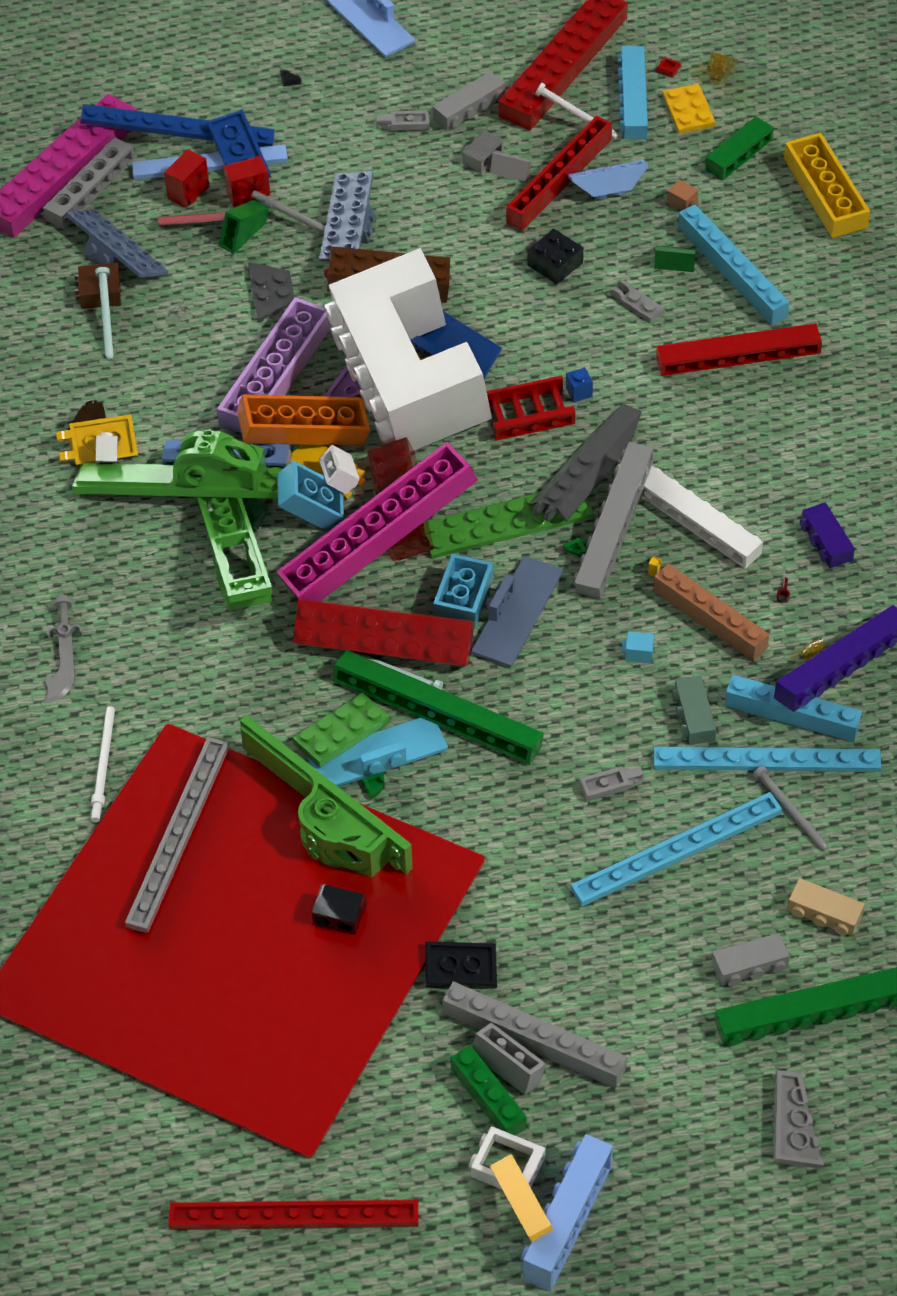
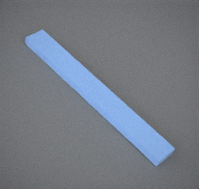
M286 145L259 147L267 165L288 162ZM219 152L199 154L207 159L208 171L224 170V163ZM179 157L132 162L134 180L164 177V172Z

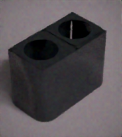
M322 884L312 910L313 924L356 935L367 907L366 896L363 900L364 894Z

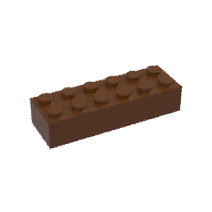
M331 247L327 292H330L329 285L407 253ZM424 255L436 278L440 300L447 303L450 258Z

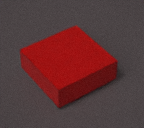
M664 57L657 66L656 72L673 78L681 68V63Z

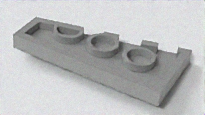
M777 1070L775 1074L773 1163L823 1168L824 1163L819 1154V1143L814 1134L812 1115L809 1114L808 1099L801 1073Z

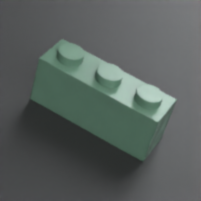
M702 676L675 679V688L671 689L673 702L678 703V707H676L677 718L683 722V725H681L682 737L687 738L689 745L715 741L716 727Z

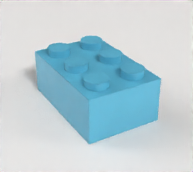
M296 461L291 462L278 472V507L324 530H330L344 519L343 492L329 486L325 476Z
M451 554L433 603L434 616L475 621L474 628L476 629L494 579L493 563Z

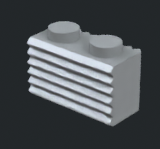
M484 130L481 132V135L475 136L472 144L470 143L469 146L464 147L462 151L463 164L482 173L491 164L493 152L502 153L504 151V139Z

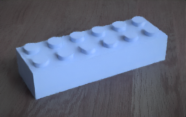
M585 1134L582 1142L578 1141L573 1151L575 1156L572 1163L567 1162L563 1171V1176L565 1177L562 1183L557 1182L552 1194L554 1199L551 1204L547 1203L543 1210L554 1230L536 1239L530 1246L526 1245L521 1255V1260H523L521 1266L523 1280L549 1292L552 1291L612 1167L613 1145Z

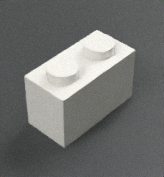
M331 445L319 461L327 484L347 495L351 489L356 487L360 479L352 456Z

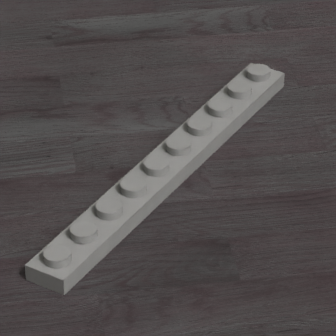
M207 737L125 921L127 928L145 933L149 932L228 752L229 742Z

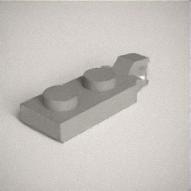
M391 111V114L376 116L377 129L430 130L429 111Z
M621 766L579 779V784L586 801L631 789L634 787V784L644 780L641 767L628 770V768L623 769Z

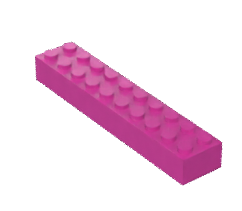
M108 93L95 104L96 106L137 111L135 107ZM79 118L0 189V230L15 238L44 211L43 207L59 190H62L70 179L74 178L114 137L119 140L124 139L132 130L81 124V118Z
M446 442L284 565L277 573L297 600L321 601L472 486L478 479L471 466Z

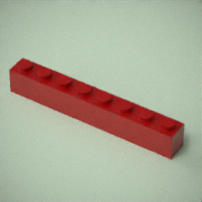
M596 115L506 206V223L523 231L571 182L568 174L581 172L612 140V123Z
M816 323L659 345L656 347V361L660 375L668 376L821 354L822 339Z

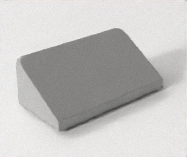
M494 151L490 173L526 182L531 173V160Z

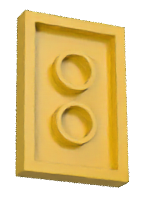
M699 84L662 91V96L679 134L715 127L716 122Z

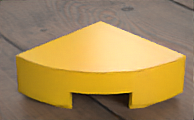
M655 556L651 558L648 576L654 577L659 572L662 565L661 558Z

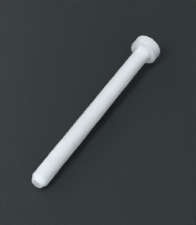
M541 83L535 95H543L586 123L593 119L592 116L546 89L545 84ZM612 129V139H616L618 133Z

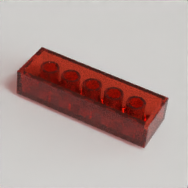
M407 437L367 450L375 495H378L417 465L415 451ZM428 519L387 550L392 561H400L434 549Z

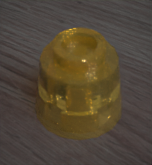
M821 638L805 645L804 650H801L804 661L807 662L825 650L826 646Z

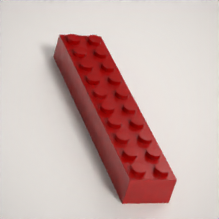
M586 0L498 101V117L532 130L554 104V102L541 94L540 96L535 95L540 84H545L546 89L560 97L625 22L628 16V2L623 0Z

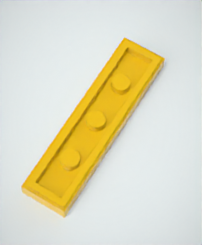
M512 1154L492 1164L490 1167L530 1241L533 1242L554 1230Z

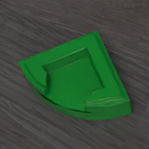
M383 772L362 779V784L370 800L378 796L381 792L380 790L384 787Z

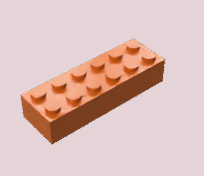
M242 394L237 409L244 443L364 445L370 431L362 397Z

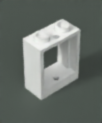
M491 1126L488 1134L484 1133L481 1137L478 1154H473L470 1160L471 1177L502 1189L492 1169L482 1166L495 1141L531 1156L522 1173L531 1188L545 1160L546 1148Z

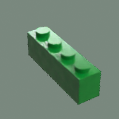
M757 116L754 117L751 121L746 122L740 130L735 131L729 139L722 142L713 152L707 154L705 170L722 181L725 180L773 140L774 127Z
M471 1045L450 1057L451 1071L497 1129L515 1136L526 1129L527 1116Z

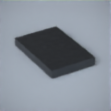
M426 941V988H450L454 981L470 989H497L496 943Z

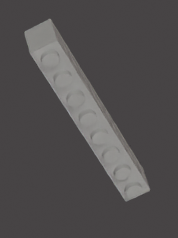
M629 442L627 448L622 450L621 464L615 468L614 482L608 486L607 500L602 502L600 508L601 516L595 520L594 534L588 538L587 552L581 556L579 573L576 572L573 578L576 593L601 600L654 462L653 447Z
M454 981L443 998L444 1014L480 1030L492 1022L527 1050L615 1089L626 1071L627 1056Z

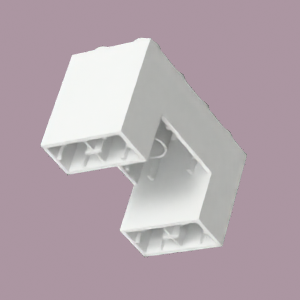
M421 248L329 285L333 301L325 304L324 309L332 326L330 330L338 350L344 351L346 356L345 363L354 382L358 381L361 388L359 392L363 398L365 408L368 413L372 412L376 420L374 424L383 445L394 442L399 455H402L492 419L483 373L467 342L420 360L410 341L417 335H423L446 325L436 278Z

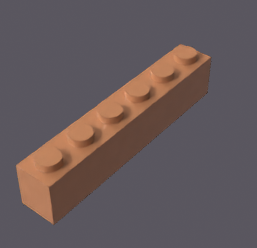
M669 563L654 576V592L753 662L768 648L769 633Z

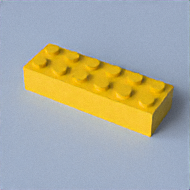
M822 133L785 142L784 161L830 236L835 238L868 228L870 210Z

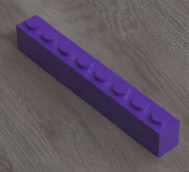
M894 605L890 606L776 681L774 699L795 712L799 708L805 707L815 697H820L830 687L836 686L845 677L851 676L860 667L863 668L872 659L878 658L887 649L893 648L897 643V607Z

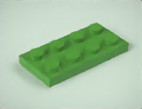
M361 693L293 736V744L321 768L391 722L390 716L365 694Z

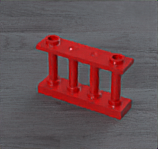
M550 377L486 391L489 406L492 407L497 421L493 423L495 441L575 424L576 412L574 406L565 407L559 391H563V377ZM551 393L556 410L545 412L539 396ZM531 398L537 414L525 416L519 400ZM511 402L517 418L505 420L499 404Z

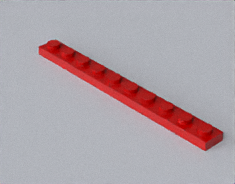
M419 1200L170 1202L168 1226L169 1230L419 1227Z

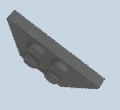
M249 262L248 268L257 321L261 323L264 321V318L272 314L276 315L283 309L288 308L293 301L294 292L291 275L288 270Z

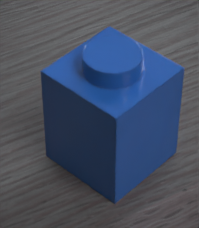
M585 367L566 373V390L573 403L593 397V381Z

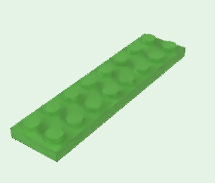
M536 493L425 521L419 527L431 559L591 519L594 518V512L588 498H586L567 522L564 521L559 513L548 522L543 518L546 509L538 516L532 513L534 506H530V503L539 494Z

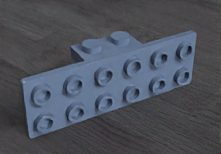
M373 171L335 175L319 257L321 262L330 261L331 247L360 249L361 243L369 244L370 235L373 234L372 222L375 221V211L371 209L369 203L374 176Z
M89 209L66 212V217L89 235L83 253L96 264L118 263V261H121L141 278L168 274V270L163 267L161 262L152 258L149 252L143 250L135 241L129 239L123 231L112 225L113 223L100 215L99 211Z
M524 556L514 575L506 574L504 580L499 581L495 596L490 597L487 604L489 620L475 643L472 654L507 667H512L562 576L563 569Z

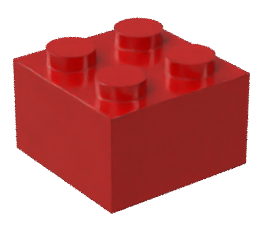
M187 149L164 172L167 199L187 208L197 200V197L202 192L207 191L210 183L207 159Z
M261 156L224 166L226 193L233 208L252 200L260 202L251 197L254 190L266 196L270 195L268 170Z

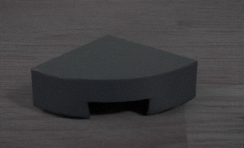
M280 70L283 87L302 84L299 75L289 73L288 70Z

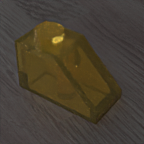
M712 52L705 74L711 75L710 79L721 82V79L727 80L738 59Z

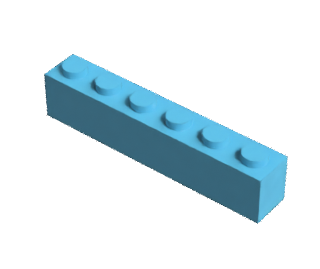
M622 46L621 54H618V65H621V67H618V79H622L618 83V90L622 92V94H619V105H623V107L619 108V118L623 119V121H620V132H624V139H647L648 123L644 46Z
M732 675L726 691L725 706L847 741H855L861 721V710L814 698L805 707H801L793 712L774 699L775 686Z

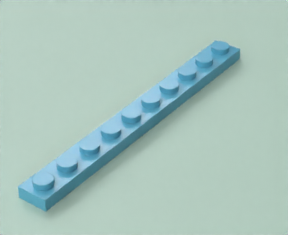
M654 747V769L756 770L761 766H765L768 771L881 772L880 749Z
M771 792L579 880L571 884V891L583 907L782 814V808Z

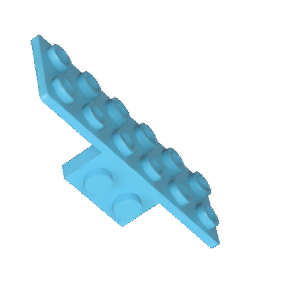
M418 718L373 733L321 768L308 756L307 759L312 767L339 787L448 750V745L437 724Z

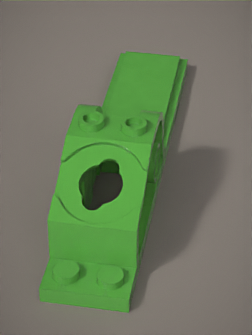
M194 431L184 437L174 465L84 463L80 466L72 485L73 494L278 499V472L282 469L278 467L266 468L264 448L236 440L233 436L221 431ZM232 448H234L240 454L242 459L237 456V454L233 451Z
M196 497L209 537L220 591L228 610L232 611L272 602V586L242 498ZM244 544L250 576L233 579L223 548Z
M245 715L240 720L243 749L305 797L298 810L299 823L301 825L300 834L303 846L313 859H319L322 863L338 868L341 866L358 871V874L373 877L388 862H390L393 868L396 870L400 869L405 874L413 869L411 844L249 716ZM346 850L352 852L358 861L353 860Z

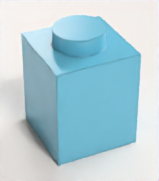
M628 631L627 640L622 642V653H626L625 661L652 663L654 634Z

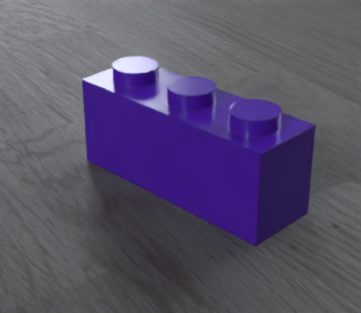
M826 502L804 509L800 526L804 532H808L811 545L818 548L821 561L823 563L826 562L829 568L853 561L855 548Z

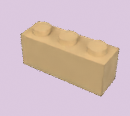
M799 878L789 898L787 911L797 918L804 917L810 919L817 926H827L834 929L840 935H850L853 937L863 916L865 903Z

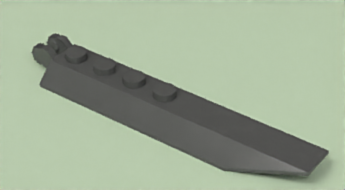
M623 404L596 428L530 503V506H534L533 515L538 516L546 509L543 517L544 520L549 522L559 513L564 521L567 522L620 460L622 450L627 448L629 442H632L642 411Z

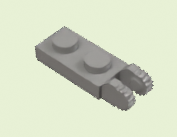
M624 280L618 282L620 289L616 287L610 289L611 296L650 323L664 312V307L635 288H632Z

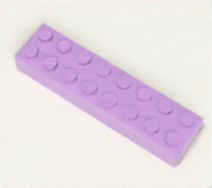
M296 297L293 299L217 408L220 426L241 433L237 409L242 394L285 396L332 327L324 307Z

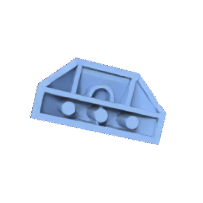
M638 160L568 174V178L590 195L596 197V199L608 197V194L623 195L626 194V191L632 190L648 168V163L644 160Z

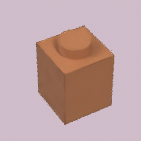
M678 180L668 190L667 204L682 211L693 205H698V189Z

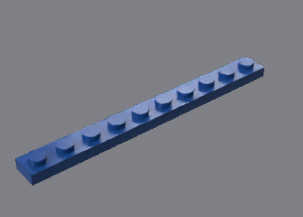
M83 104L81 124L213 141L207 127V121L209 120ZM250 126L259 147L273 146L275 129Z

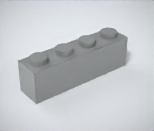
M491 71L433 105V119L447 131L453 127H458L461 122L473 118L479 111L486 110L491 104L499 101L505 94V82Z

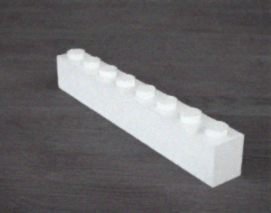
M651 467L641 497L744 569L762 554L763 542L759 537L752 535L740 524H736L724 513L717 511L708 502L697 497L691 490H687L675 479L665 475L659 468Z

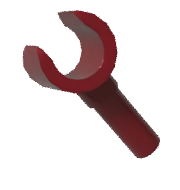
M786 577L783 578L782 588L777 591L776 599L778 602L781 595L787 597L786 603L790 598V592L787 590L788 578Z

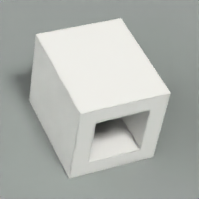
M103 432L100 433V436H96L95 463H117V436H113V433Z

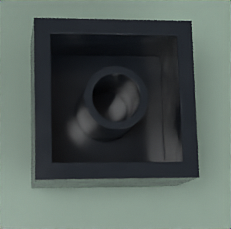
M553 228L527 250V266L558 285L583 263L584 247Z

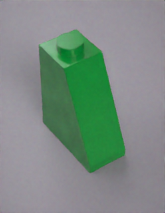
M252 200L225 211L218 246L235 254L266 224L269 207Z

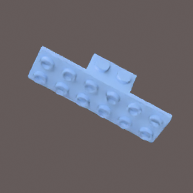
M325 0L384 57H388L415 43V38L394 20L395 8L390 0Z

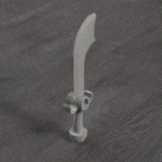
M59 595L54 601V607L59 610L60 625L58 627H50L47 630L49 640L52 633L58 634L60 668L53 677L44 680L48 688L47 696L44 699L45 703L61 699L69 692L74 682L72 633L79 631L80 636H83L80 625L74 624L70 626L68 623V609L72 606V602L67 595Z

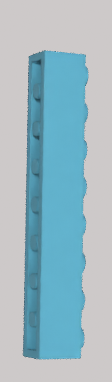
M696 205L679 212L678 228L771 326L788 317L789 301Z

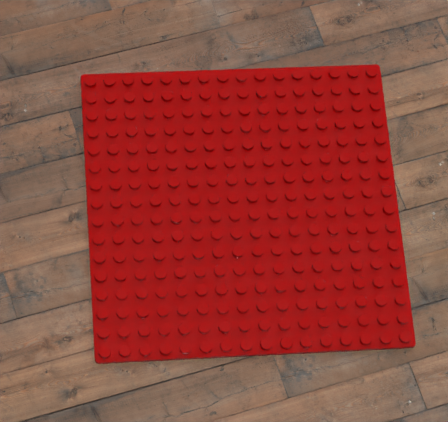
M166 724L0 969V1017L306 1158H312L425 965V942H438L483 866L485 857L482 854L362 805L411 844L413 869L405 874L400 869L396 870L393 868L390 862H388L373 877L358 874V871L341 866L337 868L326 865L319 859H313L301 841V825L299 823L298 810L305 797L260 761L228 749L149 932L145 933L127 928L125 921L206 742V739L172 724ZM346 850L353 860L358 861L352 852ZM322 884L364 894L363 900L366 896L367 907L356 935L313 924L312 910Z

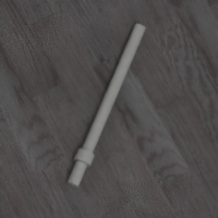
M256 190L253 191L251 197L264 203L269 209L274 208L324 234L325 225L277 202V199L270 195L266 196Z

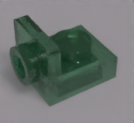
M249 498L245 509L252 530L257 531L268 509L257 498Z

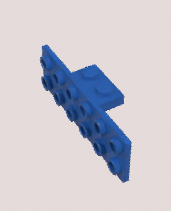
M444 311L445 326L420 336L417 335L410 340L416 344V349L423 353L428 351L431 353V356L467 342L483 373L484 379L502 350V347Z

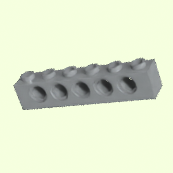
M114 137L74 178L70 179L62 190H59L43 207L45 220L65 229L72 222L66 217V212L84 210L135 159L133 146Z

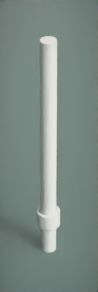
M111 706L106 708L95 793L91 798L92 822L100 821L101 809L105 804V796L103 794L115 708Z

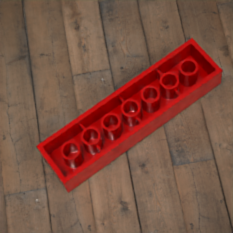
M298 599L293 643L467 666L470 662L475 621Z

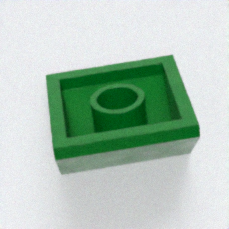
M657 245L655 247L654 269L694 272L697 249Z

